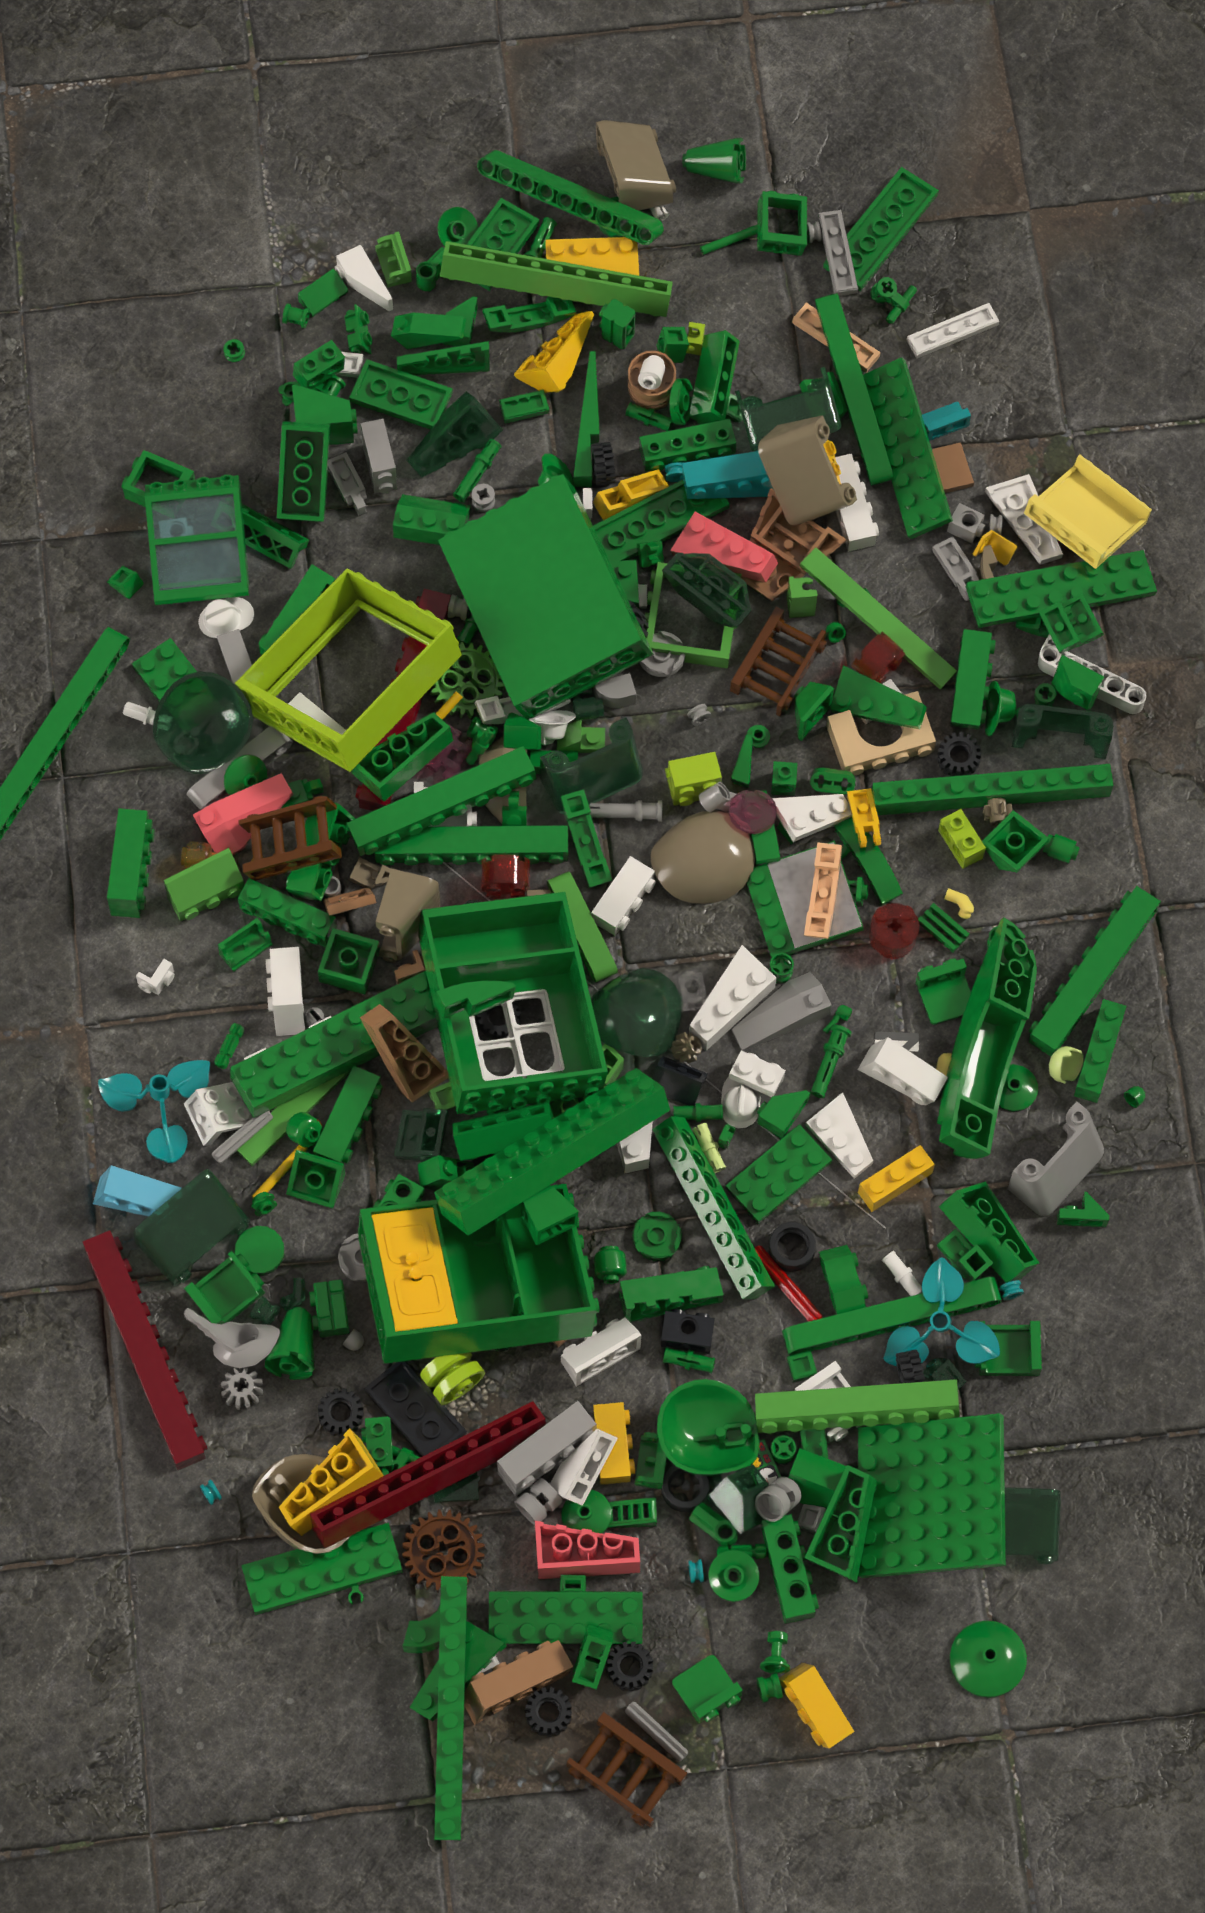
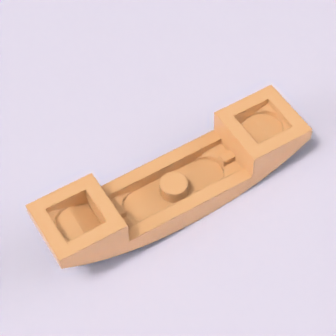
M817 843L814 863L815 872L804 936L829 938L838 888L842 845Z

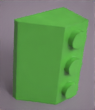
M229 848L164 880L167 898L180 921L185 919L191 920L198 916L199 912L207 908L213 909L227 898L239 896L244 888V880Z

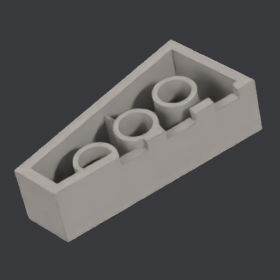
M575 1402L497 1461L499 1476L517 1497L543 1474L549 1472L560 1460L567 1458L578 1445L584 1442L596 1430L597 1424L580 1402Z

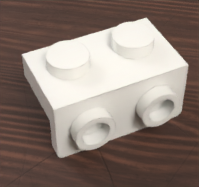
M741 1051L728 1078L772 1097L775 1095L779 1085L782 1084L786 1070L775 1063H768L759 1059L753 1053Z

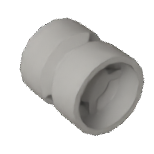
M779 1477L756 1496V1509L762 1518L767 1521H778L800 1502L801 1491L792 1479Z
M540 1478L530 1487V1493L525 1492L515 1501L516 1507L533 1525H535V1521L542 1522L547 1517V1511L553 1512L563 1503L560 1495L543 1478ZM537 1496L545 1503L544 1505L536 1499Z

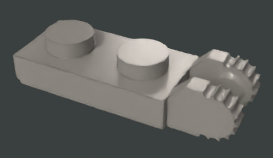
M952 536L933 546L932 551L955 587H958L964 600L968 601L969 597L965 582L969 580L977 581L979 578L977 577V572Z

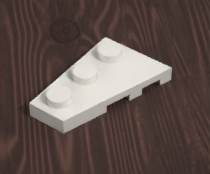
M843 794L772 798L769 802L793 842L852 817L849 803Z
M843 1092L806 1122V1127L854 1179L873 1164L872 1156Z

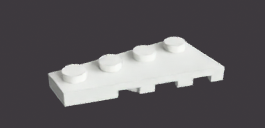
M1029 474L986 487L985 493L1040 565L1062 558L1063 553L1057 539L1024 514L1029 498L1034 494L1038 496Z

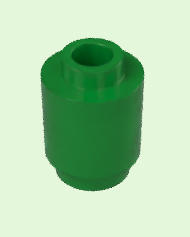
M1055 834V836L1048 835L1049 842L1043 848V852L1047 853V856L1068 864L1070 860H1076L1080 847L1076 846L1077 841Z

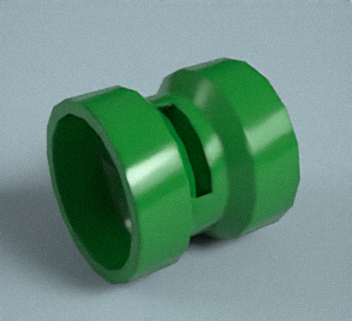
M777 953L771 958L769 971L776 977V983L783 984L792 978L793 959L786 953Z

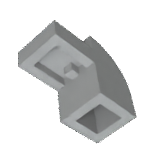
M630 673L613 678L610 677L593 686L594 696L601 704L607 707L621 708L636 704L637 694Z

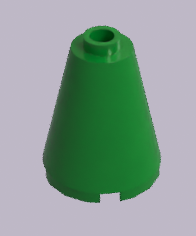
M733 138L690 148L686 154H683V167H686L687 172L736 184L743 183L744 177L740 176L741 171H746L745 145L740 143L744 140L743 138Z
M295 1307L286 1313L279 1328L280 1334L277 1343L265 1358V1367L270 1373L281 1377L283 1373L290 1375L289 1379L301 1380L311 1377L315 1369L312 1316L306 1309Z

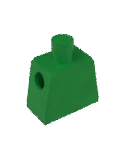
M549 1186L522 1202L521 1216L536 1245L577 1226L579 1211L554 1187Z

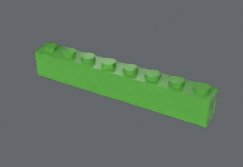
M957 1380L755 1394L758 1433L798 1432L807 1429L824 1430L826 1428H850L852 1426L872 1427L879 1424L899 1425L908 1422L925 1423L928 1420L960 1417Z

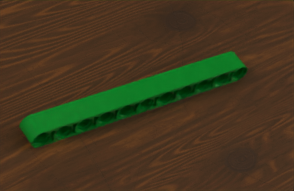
M110 627L104 630L1 785L0 841L127 650L130 643L129 637Z

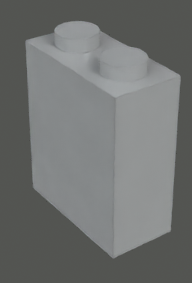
M384 419L360 423L362 446L374 494L379 492L389 493L393 489H397L396 467Z

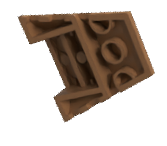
M771 488L749 541L773 553L778 564L766 583L741 577V581L773 602L787 590L789 577L802 578L807 574L799 565L815 547L828 557L847 540L828 526L824 529L812 520L798 525H790L786 520L775 491Z

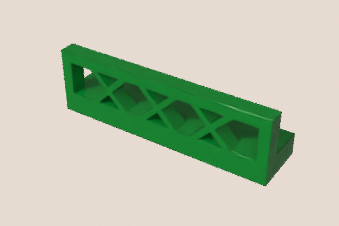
M231 497L220 501L211 523L212 527L221 532L234 531L231 528L237 531L234 499ZM242 504L243 523L250 527L253 535L248 538L245 537V544L290 569L293 568L299 552L307 547L309 539ZM223 513L230 516L232 526L227 527L219 523ZM262 535L270 537L273 547L265 548L262 546L259 537ZM286 546L293 550L289 560L282 557L279 547Z

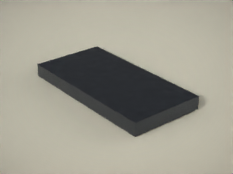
M406 1361L394 1363L364 1388L365 1393L386 1417H390L391 1423L421 1457L467 1434L465 1428L445 1405L439 1403L431 1389Z

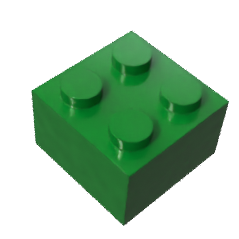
M332 928L318 969L319 982L366 995L379 956V941Z

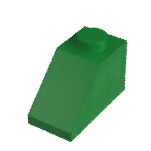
M471 297L446 313V315L465 317L466 324L463 339L444 342V345L463 346L471 344L478 309L477 297Z
M805 1090L772 1096L768 1103L764 1101L758 1109V1124L782 1139L808 1103L810 1092Z

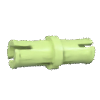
M707 1123L694 1127L692 1130L714 1173L716 1174L721 1172V1169H726V1165H724L718 1151L719 1145L717 1142H714Z

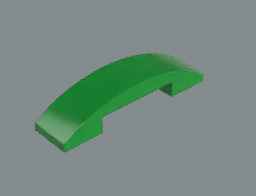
M550 296L547 297L546 302L510 309H506L505 305L486 308L482 311L489 331L507 333L541 328L576 314L572 300H562Z
M584 789L561 796L571 838L588 887L591 888L611 882L612 877L600 847Z
M852 817L834 825L833 828L841 841L849 847L870 881V887L880 904L884 905L903 895L891 867L880 848L875 846L870 833L865 832L867 844L866 847L861 848Z

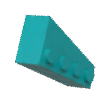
M758 451L682 463V476L687 499L768 497L770 489H773Z

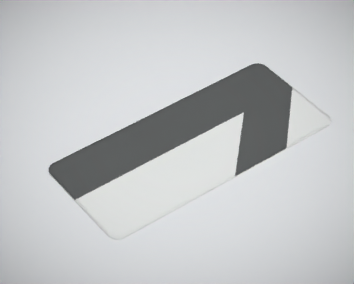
M875 1032V1043L888 1037L908 1051L917 1052L919 1050L918 1033Z

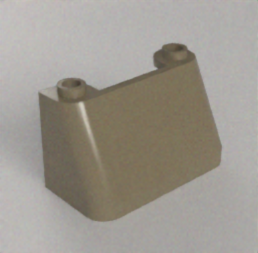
M609 120L596 122L597 150L600 156L605 157L614 182V192L619 196V202L638 211L673 203V193H676V186L674 180L669 179L657 146L658 137L656 130L651 129L650 125Z
M823 415L777 425L758 445L760 458L786 520L790 525L805 523L848 507L858 500L855 489L849 483L839 485L823 444L828 439L830 429Z
M391 868L376 918V927L382 935H385L379 950V957H382L383 960L391 963L402 960L419 942L418 929L422 910L441 907L439 883L436 880Z

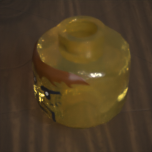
M191 841L186 847H182L181 866L187 869L217 854V852H212V847L209 843Z

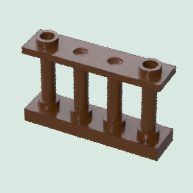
M775 607L733 677L730 692L739 695L742 689L746 690L748 688L778 703L776 715L780 717L784 710L788 711L794 700L792 698L794 692L816 655L823 653L827 641H825L826 631L821 630L816 639L786 624V621L783 620L784 610ZM783 632L810 646L811 649L806 657H803L775 643L773 639L775 633ZM765 651H772L800 665L795 676H792L764 662L762 658ZM759 669L789 684L785 693L781 695L753 681L750 676L753 670L757 671Z
M317 796L311 801L263 814H251L247 818L238 820L239 825L248 833H251L253 852L251 862L243 864V873L256 881L342 858L341 848L332 840H329L326 812L336 810V804L327 796ZM317 815L319 842L315 845L307 846L304 818ZM295 821L297 848L293 851L285 852L282 824ZM273 827L275 854L263 858L260 830Z
M603 1712L597 1720L600 1733L578 1763L571 1758L568 1759V1772L579 1781L583 1778L631 1813V1819L638 1825L643 1827L646 1824L651 1828L654 1819L649 1816L650 1812L671 1784L674 1785L676 1782L680 1786L687 1778V1772ZM614 1737L621 1742L619 1745L621 1748L599 1778H597L586 1768L607 1739ZM635 1752L642 1757L640 1760L642 1763L621 1792L618 1793L609 1787L607 1783L628 1754ZM655 1767L663 1773L661 1775L662 1780L643 1806L638 1808L628 1798L647 1772Z

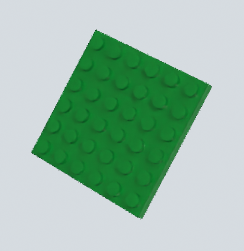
M1002 1414L928 1420L925 1423L908 1422L899 1425L889 1424L858 1428V1470L871 1475L877 1480L858 1574L859 1577L871 1578L1006 1566L1004 1416Z

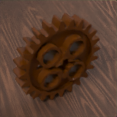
M439 1509L437 1517H433L430 1512H428L427 1521L419 1517V1527L411 1524L414 1534H405L410 1542L403 1543V1548L409 1551L402 1553L404 1559H410L405 1563V1568H413L410 1572V1577L418 1575V1585L426 1581L427 1590L432 1585H436V1592L439 1593L441 1589V1576L477 1577L473 1569H482V1564L477 1560H483L485 1554L478 1551L485 1549V1544L477 1543L482 1539V1534L474 1535L478 1528L477 1525L469 1527V1517L461 1521V1513L459 1512L454 1518L452 1517L451 1510H448L446 1516H442V1512ZM448 1530H454L458 1533V1536L453 1540H448L444 1537V1534ZM425 1539H430L434 1542V1545L430 1549H424L420 1546V1543ZM460 1542H465L463 1546H456ZM440 1547H444L445 1550H448V1554L443 1555V1553L440 1552ZM457 1553H464L467 1559L463 1563H457L453 1557ZM424 1556H431L428 1560L422 1559ZM439 1562L444 1567L440 1572H432L429 1569L430 1565Z

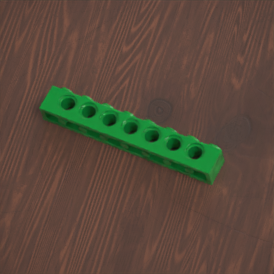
M670 1116L652 1130L741 1298L757 1299L774 1288L775 1285L685 1117Z

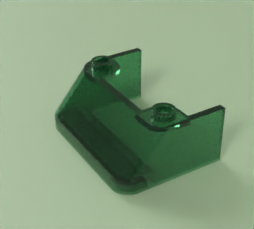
M825 367L820 368L822 378L813 379L807 386V392L763 403L760 398L755 396H749L742 400L740 391H735L743 426L753 452L758 451L759 442L777 425L823 415L826 424L829 426L830 433L836 432L841 428L840 417Z

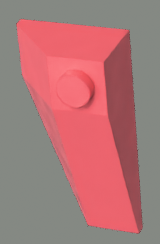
M281 773L218 800L193 814V817L216 854L229 848L232 855H235L246 847L247 842L251 838V833L242 828L238 820L247 818L251 814H263L280 809L293 795V792Z

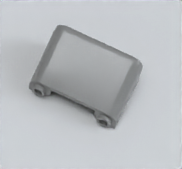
M1077 1101L1066 1114V1123L1063 1126V1130L1067 1132V1140L1049 1162L1043 1166L1035 1159H1025L1012 1172L1007 1190L1040 1216H1047L1054 1212L1100 1161L1104 1153L1102 1141L1090 1113Z

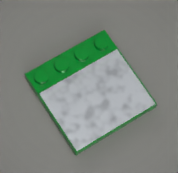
M832 841V842H829V843H827V844H836V843H835V841ZM817 847L780 858V861L765 863L753 868L747 884L771 958L777 953L790 955L864 930L842 861L840 863L836 902L828 939L804 936L815 872L814 863Z

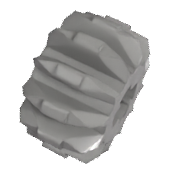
M235 1367L233 1369L234 1375L230 1373L225 1374L227 1381L221 1382V1387L225 1389L221 1392L223 1398H227L226 1403L228 1406L235 1403L236 1409L240 1410L241 1405L245 1404L246 1409H250V1401L258 1404L259 1399L256 1395H263V1389L260 1388L263 1384L262 1379H256V1371L248 1375V1367H244L242 1373H239L238 1368ZM245 1384L246 1388H244L242 1392H238V1388H241V1385Z

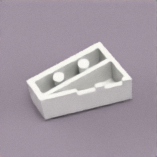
M888 1037L871 1045L858 1068L859 1071L909 1096L920 1105H928L935 1102L948 1078Z

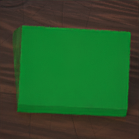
M1014 810L982 840L986 847V852L1000 870L1016 873L1049 842V838Z
M296 1150L286 1195L334 1208L345 1177L344 1164Z
M799 1448L788 1478L792 1479L801 1491L800 1503L827 1509L846 1465Z

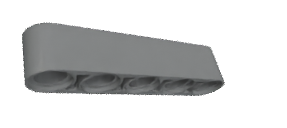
M269 726L195 783L188 790L187 796L200 810L228 797L229 794L224 787V775L232 761L242 755L250 754L259 757L267 767L291 747L292 740Z

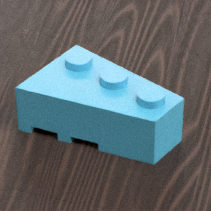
M111 1165L100 1176L93 1204L149 1216L153 1220L165 1222L175 1215L182 1188Z

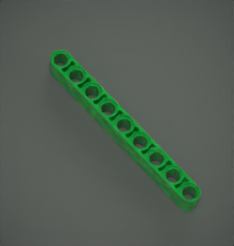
M493 150L482 157L477 163L478 171L489 179L640 244L649 245L664 232L662 222L653 216L501 151Z
M838 293L815 299L817 312L870 485L873 486L894 479Z
M986 1277L964 1283L961 1296L953 1302L944 1301L943 1311L950 1317L1000 1304L1002 1299L995 1277ZM922 1293L793 1325L783 1329L782 1334L789 1356L807 1351L813 1352L893 1332L903 1326L913 1327L929 1323L931 1315L938 1311L940 1301L931 1303L925 1299Z

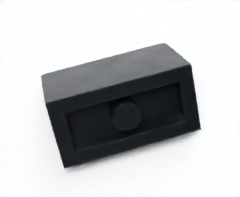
M662 1056L656 1066L652 1079L664 1087L667 1098L688 1106H695L708 1073Z

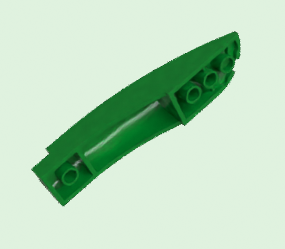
M1004 917L1000 920L986 952L961 1020L946 1075L948 1078L944 1084L937 1124L941 1125L939 1142L954 1148V1155L969 1159H978L990 1155L1003 1087L1025 1022L1030 1016L1036 981L1037 966L1034 952L1028 949L1024 941L1026 937L1022 931Z

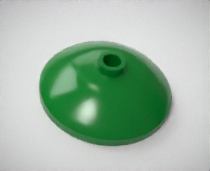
M979 1621L965 1627L957 1635L951 1647L950 1666L955 1679L965 1690L980 1697L992 1698L1010 1692L1019 1684L1026 1670L1027 1655L1022 1640L1011 1628L999 1622ZM991 1651L995 1657L988 1659L985 1653Z

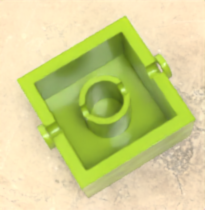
M716 752L668 761V768H665L674 806H688L694 801H699L700 793L717 782H722Z

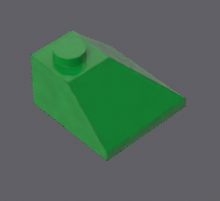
M1062 655L1051 685L1064 698L1088 710L1094 706L1104 676Z
M810 681L806 687L802 686L794 696V710L799 740L802 741L830 710L834 688L830 685Z

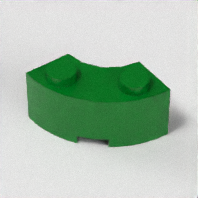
M847 1245L819 1251L824 1279L828 1282L829 1296L836 1314L865 1308V1299H868V1292L865 1284L861 1285L856 1271V1267L859 1266L856 1253H852Z
M440 1605L437 1611L429 1618L421 1621H409L403 1643L404 1652L425 1653L439 1647Z

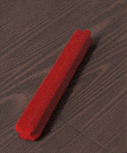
M761 1245L756 1246L755 1250L770 1278L808 1321L821 1319L823 1317L822 1314L771 1258Z

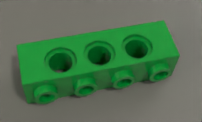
M792 1514L785 1515L775 1522L762 1520L761 1530L784 1624L814 1618L815 1610L819 1609L816 1594L811 1595L809 1585H812L813 1581L810 1570H805L803 1561L807 1559L805 1558L804 1545L799 1546L797 1536H801L798 1521H793ZM781 1539H787L792 1546L788 1549H782L777 1542ZM792 1563L797 1567V1571L793 1574L787 1573L784 1570V1565ZM792 1588H799L803 1591L804 1595L800 1598H794L791 1596L790 1590Z

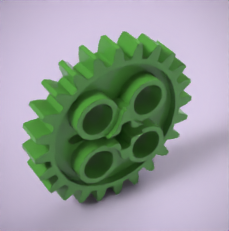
M461 642L459 648L462 655L451 666L454 670L448 669L432 686L434 689L430 695H438L435 704L440 702L445 704L457 691L463 698L450 711V715L452 716L455 711H458L459 718H462L464 713H467L469 719H471L474 712L480 717L475 701L494 696L501 698L503 693L499 690L504 688V683L499 682L502 679L498 674L493 659L488 657L490 655L489 651L482 653V645L475 650L472 642L468 648H465L464 643ZM458 661H466L469 664V668H462ZM477 676H485L488 679V682H480ZM466 677L470 679V681H468L467 683H464L462 681L466 679ZM445 678H451V679H453L454 682H455V685H453V686L447 685V684L445 683L444 679H445ZM463 693H471L474 700L465 699Z

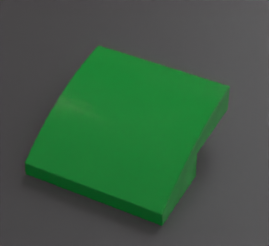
M1083 593L1062 604L1059 601L1039 612L1059 653L1080 647L1104 636Z

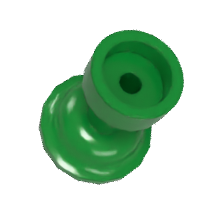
M782 1631L768 1632L767 1642L772 1644L771 1656L766 1657L764 1662L760 1663L761 1670L777 1674L790 1671L789 1664L781 1657L782 1645L787 1644L788 1641L787 1633Z

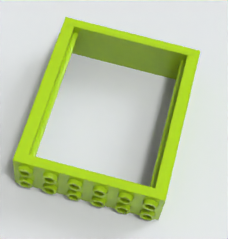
M347 568L235 682V686L248 714L351 772L462 654L458 646L459 642L453 632L454 628L449 621L435 617L431 611L419 608L413 601H406L396 592L388 591L378 582H372L366 579L360 572L355 573ZM362 609L427 645V647L341 735L278 699L276 696Z

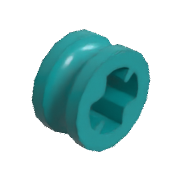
M682 463L666 465L667 481L679 482L683 480Z
M1011 1281L999 1287L1000 1291L1004 1293L1002 1296L1003 1300H1012L1024 1294V1290L1020 1289L1021 1281Z
M211 1479L208 1480L207 1485H200L210 1505L214 1504L215 1499H222Z
M698 1559L695 1563L689 1560L688 1568L691 1584L696 1580L704 1582L701 1559Z

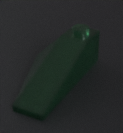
M466 391L446 410L406 461L420 477H424L446 466L448 462L457 458L461 459L475 449L484 448L488 440L495 439L503 429L480 402Z

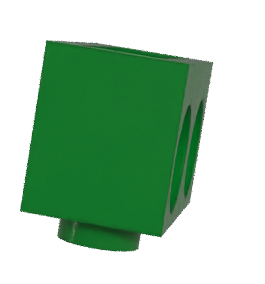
M330 340L295 362L293 376L302 387L313 389L344 369L345 356L336 344Z
M398 1174L395 1180L391 1179L388 1182L384 1198L382 1200L378 1199L373 1208L421 1202L425 1196L424 1187ZM405 1189L410 1194L402 1198L397 1195V1192Z
M588 1625L573 1668L572 1682L597 1689L612 1645L613 1632Z

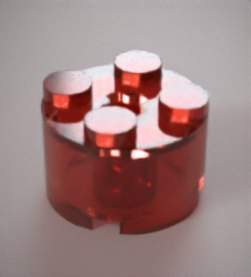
M882 631L880 635L875 636L861 651L862 658L860 660L856 658L851 667L858 673L882 684L887 678L886 675L890 672L889 669L895 671L902 663V659L906 654L896 642Z
M494 855L492 860L487 862L486 858H483L481 889L486 892V897L491 899L500 898L501 895H511V898L525 897L526 890H530V860L525 858V862L520 861L517 855Z
M891 903L879 907L875 911L869 930V941L874 950L876 949L885 958L898 959L906 956L914 948L919 933V921L913 909L907 905Z

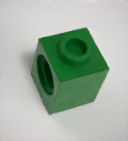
M662 327L656 345L657 350L666 354L673 363H683L689 346L685 327Z
M773 762L772 795L795 796L798 763Z

